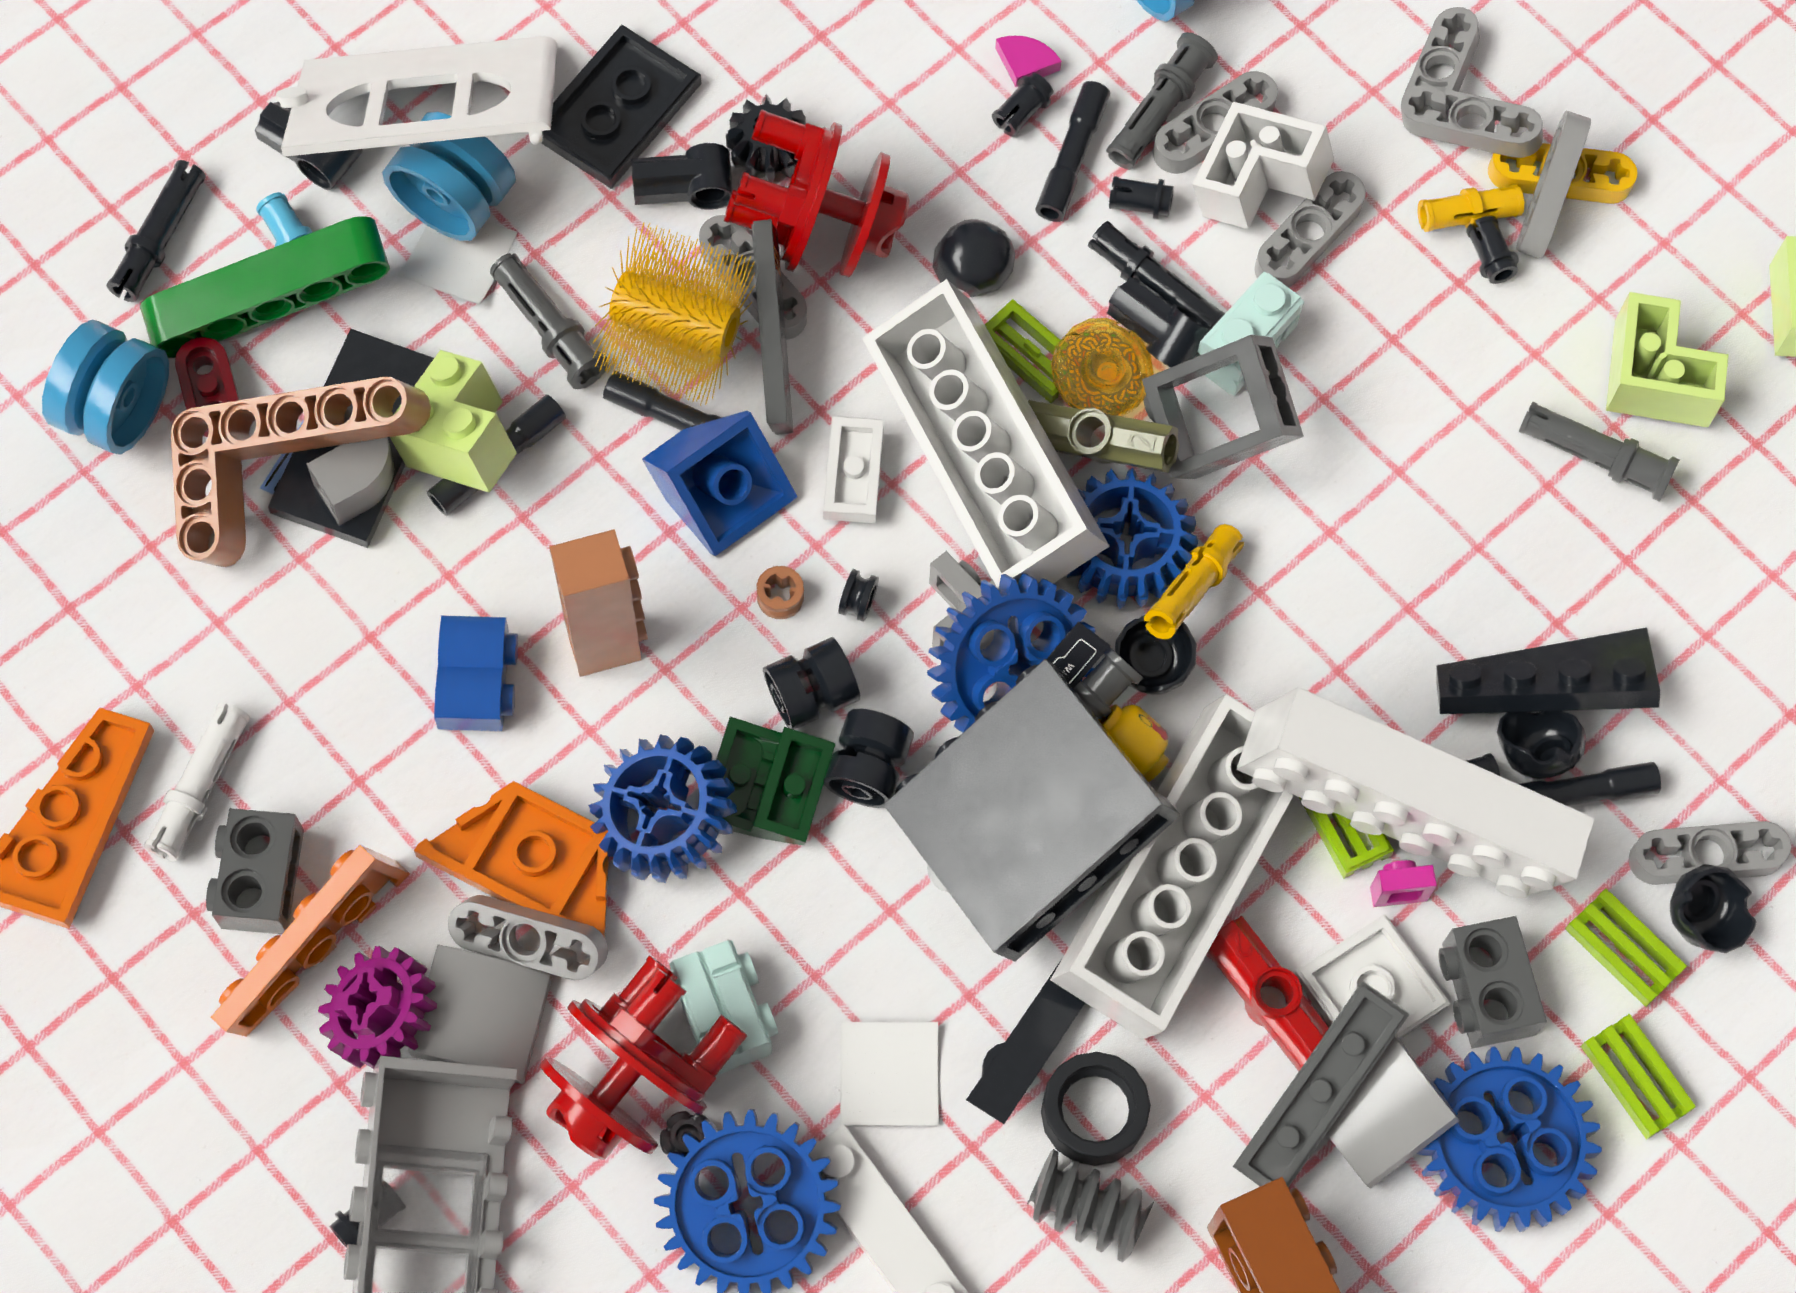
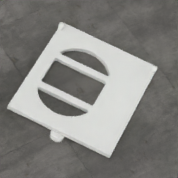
M539 36L304 60L297 87L284 88L276 93V99L280 102L281 107L291 108L281 145L283 157L529 132L532 144L539 145L543 141V131L551 130L557 42L551 37ZM482 81L497 84L510 91L509 96L500 104L481 113L470 115L475 82ZM456 83L452 117L448 119L382 125L389 90ZM370 92L362 126L356 127L341 124L329 117V114L338 105L351 98Z

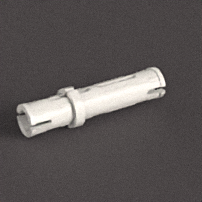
M218 703L216 711L189 760L182 777L174 790L167 791L163 799L166 806L149 839L144 844V847L154 855L164 859L167 853L168 856L166 858L169 861H177L184 842L196 820L204 818L208 810L207 807H204L208 796L229 759L237 740L250 720V716L240 708L230 705L229 711H227V703Z

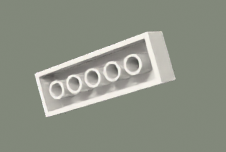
M946 279L862 337L998 589L1002 574H1007L1016 579L1017 584L1023 573L1037 579V583L1042 578L1055 583L1109 547L973 303L951 282Z
M1300 687L1291 690L1256 710L1236 769L1252 776V782L1262 789L1271 792H1289L1302 798L1301 804L1312 811L1323 814L1334 812L1351 820L1350 825L1358 831L1371 835L1385 834L1400 841L1399 847L1404 851L1418 856L1433 855L1448 862V869L1454 873L1466 877L1481 876L1495 882L1496 890L1514 898H1527L1528 895L1543 890H1551L1555 886L1577 880L1595 819Z
M1228 694L1221 696L1203 709L1157 793L1171 802L1181 816L1105 882L1050 979L1141 1039L1165 1031L1294 796L1286 791L1271 792L1262 789L1252 782V776L1236 770L1255 712Z

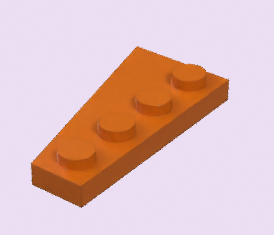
M99 707L58 761V770L42 790L39 788L25 805L27 808L26 812L9 834L4 833L0 838V907L70 929L154 733L150 723Z
M359 845L355 850H349L344 853L332 866L330 871L332 877L318 893L314 892L300 902L293 913L295 920L281 936H274L262 946L256 956L258 963L246 977L235 980L224 990L219 998L221 1005L210 1018L225 1032L247 1037L299 985L300 978L295 973L302 966L308 969L319 962L321 963L336 948L335 934L343 926L349 925L355 920L362 923L377 908L376 904L372 901L373 896L388 881L397 888L410 873L396 860L362 845Z

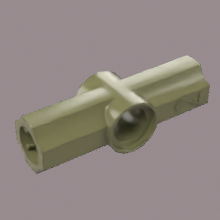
M1033 400L1028 401L1056 452L1090 458L1101 464L1118 463L1168 473L1171 466L1176 463L1180 444L1178 441L1179 429L1175 426L1110 415L1095 408H1085L1082 410ZM1104 425L1105 436L1103 441L1099 445L1092 447L1091 436L1098 427Z

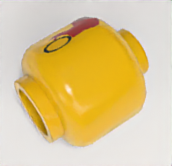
M1117 704L1111 706V714L1107 718L1104 716L1101 720L1099 718L1098 720L1148 782L1152 781L1169 761V758L1164 754L1169 742L1167 731L1137 705H1127L1122 708Z

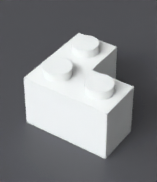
M1233 102L1192 184L1202 216L1249 229L1268 188L1315 200L1334 161L1327 127Z

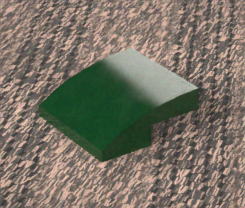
M730 716L716 760H719L726 768L727 773L723 778H728L735 788V792L727 797V799L732 800L736 804L737 813L723 817L733 827L732 831L772 841L805 845L836 743L784 727L782 733Z

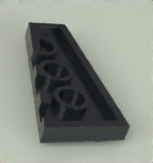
M1647 627L1436 665V686L1440 714L1659 708L1660 686Z

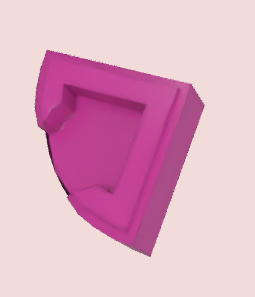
M1016 35L996 39L995 49L1015 87H1018V80L1022 76H1029L1034 72L1045 77L1061 69L1062 61L1058 55L1039 40Z

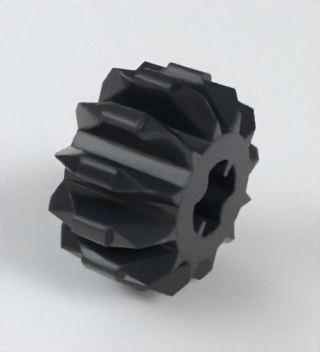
M766 94L762 99V105L759 106L746 99L743 105V113L732 112L729 120L730 129L726 133V147L731 151L732 163L735 168L746 166V172L752 176H756L760 172L765 173V177L769 182L775 179V173L779 171L791 179L794 173V164L796 165L798 161L794 159L795 154L752 140L751 138L761 110L805 125L806 117L803 111H791V103H789L787 98L778 105H774Z

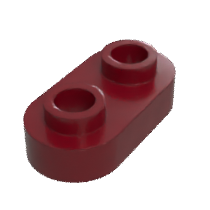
M200 337L192 339L181 346L176 354L175 367L186 410L240 400L229 358L224 347L219 342L211 338ZM202 366H213V369L207 374L201 375L197 373L198 369ZM209 429L205 431L203 436L208 437Z

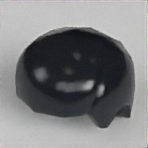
M978 219L964 220L950 227L934 250L932 267L940 283L947 279L956 288L967 292L970 297H975L979 294L998 290L1013 272L1015 250L1006 232L996 225Z
M1143 615L1139 619H1134L1125 625L1115 641V652L1143 677L1139 684L1131 683L1130 687L1150 695L1165 694L1182 686L1195 668L1197 643L1184 622L1181 623L1174 636L1169 639H1160L1153 636L1145 627L1149 621H1144L1145 615Z
M1542 711L1539 713L1507 712L1500 718L1497 728L1499 743L1509 765L1527 778L1545 779L1561 775L1573 769L1584 755L1586 744L1585 730L1575 715L1564 711Z
M1703 864L1683 874L1676 883L1670 900L1672 924L1685 941L1691 945L1710 951L1728 953L1742 947L1755 930L1757 921L1751 916L1747 908V899L1752 892L1729 868Z

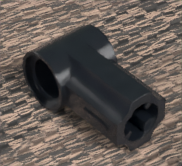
M270 102L260 114L255 133L258 140L282 154L281 145L291 108H282L280 102ZM363 149L286 157L296 162L298 169L311 182L325 190H331L363 153Z
M702 143L690 147L685 155L631 159L635 205L689 201L690 205L695 208L713 210L727 206L733 192L730 152L723 145Z
M1130 277L1124 284L1118 286L1109 300L1107 314L1148 344L1146 346L1147 351L1170 368L1195 358L1200 341L1212 329L1207 322L1196 314L1177 304L1172 305L1137 278Z

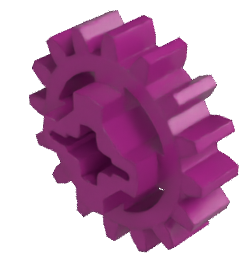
M375 946L371 959L361 952L356 953L354 958L355 967L349 970L340 965L337 969L341 977L339 984H326L324 988L332 996L330 1003L319 1006L318 1012L329 1018V1021L319 1028L320 1034L330 1039L327 1046L330 1051L357 1068H361L366 1064L374 1069L380 1056L401 1058L400 1049L404 1046L415 1051L419 1047L417 1040L414 1038L418 1030L430 1031L431 1025L423 1018L426 1012L437 1009V1003L426 996L436 987V984L425 976L427 971L425 965L396 947L389 952L381 946ZM397 976L400 978L402 984L397 982Z

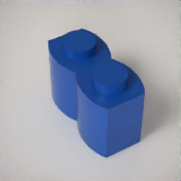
M441 615L434 718L437 729L503 731L504 716H514L515 685L506 684L507 665H517L518 634L509 633L506 617Z

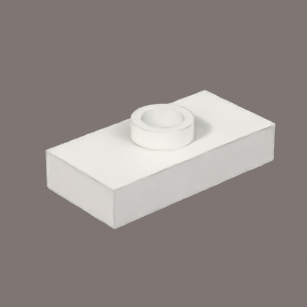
M832 416L823 519L876 523L884 420Z

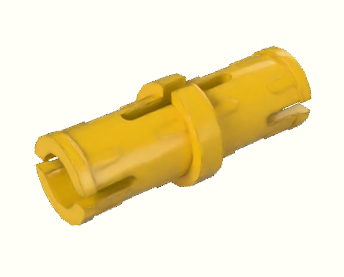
M1512 184L1507 187L1477 191L1474 187L1462 189L1459 195L1429 200L1423 199L1419 201L1417 211L1422 230L1430 232L1436 229L1464 225L1467 228L1470 224H1474L1477 228L1478 225L1475 220L1484 216H1495L1497 219L1513 216L1519 217L1522 216L1525 206L1521 188L1517 184Z

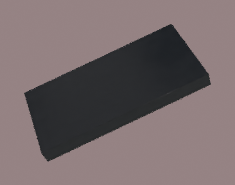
M350 329L324 386L379 377H392L415 386L434 358ZM401 395L395 400L393 404V414L401 405ZM388 437L394 461V475L387 493L374 507L339 526L313 485L307 463L333 450L338 445L293 452L268 505L270 514L368 548L402 474L405 463L390 437Z

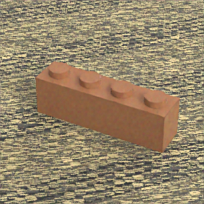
M615 529L549 546L565 626L579 676L582 677L641 661L639 642L648 640L643 621L645 616L641 604L642 595L638 583L639 574L631 546L620 548Z

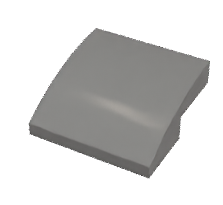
M438 944L428 977L435 982L436 987L426 995L437 1003V1009L424 1014L423 1019L431 1025L430 1031L418 1030L414 1038L417 1040L419 1047L415 1051L408 1048L409 1054L412 1057L430 1061L517 1069V1080L515 1083L524 1084L552 981L551 975L498 958Z
M1396 1034L1329 1129L1327 1135L1365 1185L1371 1189L1459 1122L1460 1119L1432 1079L1421 1070Z

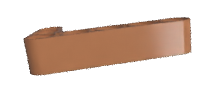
M379 377L195 407L182 411L175 418L171 429L176 538L179 550L185 557L191 560L218 567L231 566L242 557L246 546L241 460L417 432L426 425L430 417L431 405L428 396L419 388L395 378ZM401 395V407L393 416V404ZM352 404V415L345 423V411ZM304 412V421L297 430V420ZM256 420V429L253 435L250 437V427L252 423ZM209 429L208 438L203 444V435ZM211 480V490L209 494L206 496V486L208 482ZM214 532V543L212 547L209 549V538L211 534Z

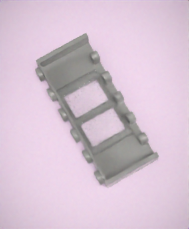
M380 1056L373 1069V1073L364 1072L360 1106L370 1107L368 1129L358 1130L355 1149V1163L365 1164L363 1186H353L349 1211V1221L359 1222L357 1245H347L344 1262V1280H353L352 1293H499L498 1289H494L496 1259L500 1256L503 1247V1231H499L501 1201L506 1196L508 1174L503 1173L505 1145L510 1140L512 1133V1117H508L510 1089L517 1080V1069Z

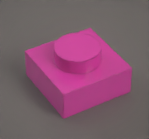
M1401 860L1383 866V870L1378 871L1370 885L1373 907L1427 902L1437 886L1433 865L1416 866L1415 861Z

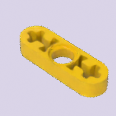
M1542 143L1538 151L1531 156L1523 158L1493 153L1488 165L1490 180L1498 188L1517 184L1523 193L1534 194L1551 144ZM1583 148L1575 170L1576 177L1571 181L1566 198L1608 204L1619 203L1628 197L1637 179L1636 165L1628 156L1619 152ZM1507 159L1516 160V167L1520 168L1518 172L1509 171L1510 167L1506 163ZM1535 161L1541 162L1537 176L1533 175L1536 166H1533ZM1587 168H1591L1588 177H1591L1589 182L1583 181ZM1606 171L1615 172V179L1619 183L1616 185L1609 183V176L1605 175Z

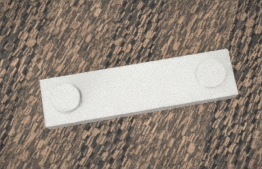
M843 1124L819 1141L810 1153L813 1160L828 1156L832 1160L820 1172L822 1178L839 1179L837 1187L825 1192L826 1199L841 1203V1209L835 1212L893 1293H968L846 1126Z

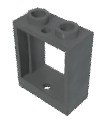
M1248 335L1142 379L1146 392L1144 406L1149 418L1154 423L1175 426L1179 429V451L1176 463L1169 470L1172 478L1197 479L1304 437L1273 337ZM1239 361L1260 430L1195 455L1174 387Z

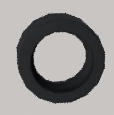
M1091 1052L1076 1055L1056 1069L1047 1082L1041 1107V1117L1044 1132L1057 1151L1071 1160L1076 1159L1079 1163L1097 1166L1114 1163L1132 1152L1147 1127L1151 1104L1147 1085L1133 1066L1118 1056L1102 1052ZM1093 1076L1109 1079L1119 1086L1127 1098L1129 1108L1127 1122L1122 1130L1108 1140L1096 1142L1082 1139L1072 1132L1064 1120L1062 1111L1064 1095L1070 1086L1082 1078Z

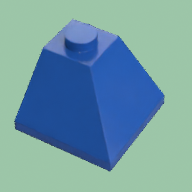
M747 410L683 429L642 458L667 503L713 556L721 553L798 497L752 413Z

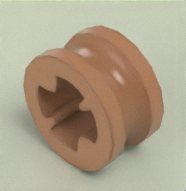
M774 566L765 570L759 576L756 584L757 603L761 611L768 617L787 619L794 616L801 609L804 602V586L800 575L795 570L786 566ZM777 584L781 589L788 586L792 587L789 589L790 599L784 601L778 596L771 600L769 598L771 597V586Z

